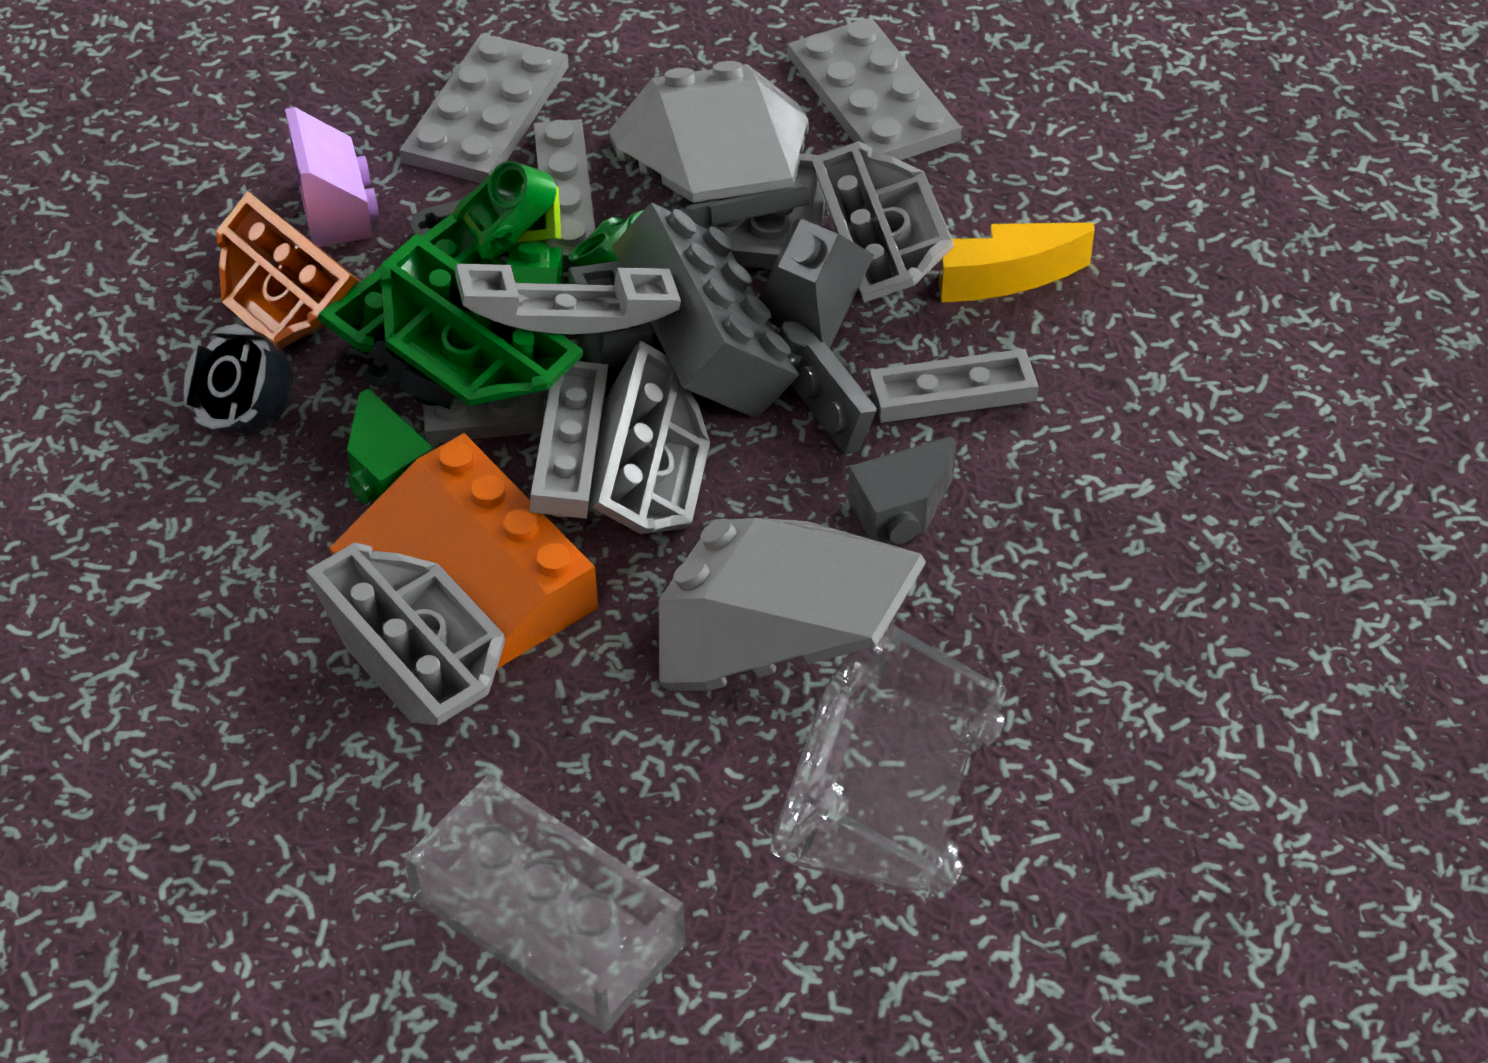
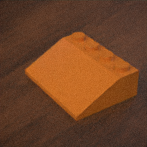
M465 433L419 457L330 547V553L334 555L356 542L372 546V551L399 553L438 563L505 635V644L497 669L598 609L595 566L544 514L530 512V500Z

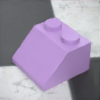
M296 107L285 109L297 180L311 241L318 247L372 238L370 219L379 218V210L374 188L364 189V186L371 185L366 157H356L350 136Z

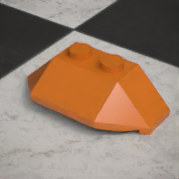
M249 191L246 192L216 230L217 245L221 247L219 276L222 303L250 328L275 341L281 349L325 328L326 326L318 321L319 312L331 303L343 299L355 285L361 282Z

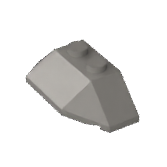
M859 141L811 158L836 233L874 254L858 288V293L863 303L914 286L954 247L924 171L892 156L873 152L872 147Z
M640 341L634 347L604 400L589 505L592 508L639 534L679 530L692 524L710 446V440L700 408L692 392L682 387L667 355L643 341Z
M354 542L306 570L311 586L348 652L411 723L440 725L489 694L505 644V635L438 563L399 553L372 551V546Z

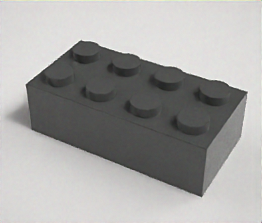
M651 202L613 244L612 248L622 268L670 269L681 300L679 310L650 321L682 387L753 418L761 416L799 376L788 356L791 353L790 347L772 327L769 321L771 317L769 309L756 297L750 286L752 283L751 276L737 263L731 252L733 249L731 240L715 227L706 229L694 223L688 215L678 209H674L671 212Z

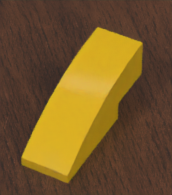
M1094 223L991 224L990 238L952 239L954 247L939 261L938 275L941 303L975 301L1007 296L1038 288L1087 267L1091 262L1095 232Z

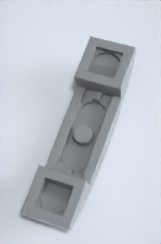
M456 264L455 268L463 306L490 320L529 331L555 334H590L620 330L662 318L679 310L681 303L670 269L617 268L614 285L515 283L511 265Z

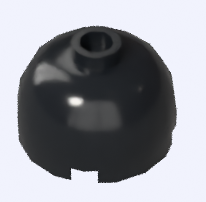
M237 324L218 327L211 332V334L217 337L211 340L206 348L198 345L190 357L184 374L183 395L186 405L194 407L197 417L193 418L199 425L227 435L244 436L264 431L278 421L286 410L293 392V372L289 360L275 341L260 332Z

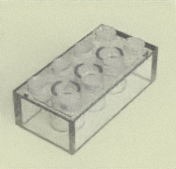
M490 774L404 856L411 898L604 1034L686 945L684 903Z

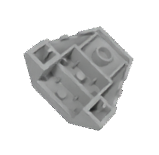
M723 61L713 65V69L694 72L689 68H675L665 72V76L651 78L609 130V136L617 157L623 161L631 160L632 157L639 161L640 171L646 175L652 174L653 170L661 174L663 185L692 203L794 187L800 165L799 153L804 150V134H808L809 120L796 101L748 64L742 65L737 61Z
M723 518L712 520L702 531L699 541L685 562L677 568L672 581L659 599V683L663 688L670 691H710L725 687L727 683L725 676L753 669L758 678L775 673L776 666L774 663L803 656L807 664H812L876 647L926 564V561L920 553L808 521L766 518Z

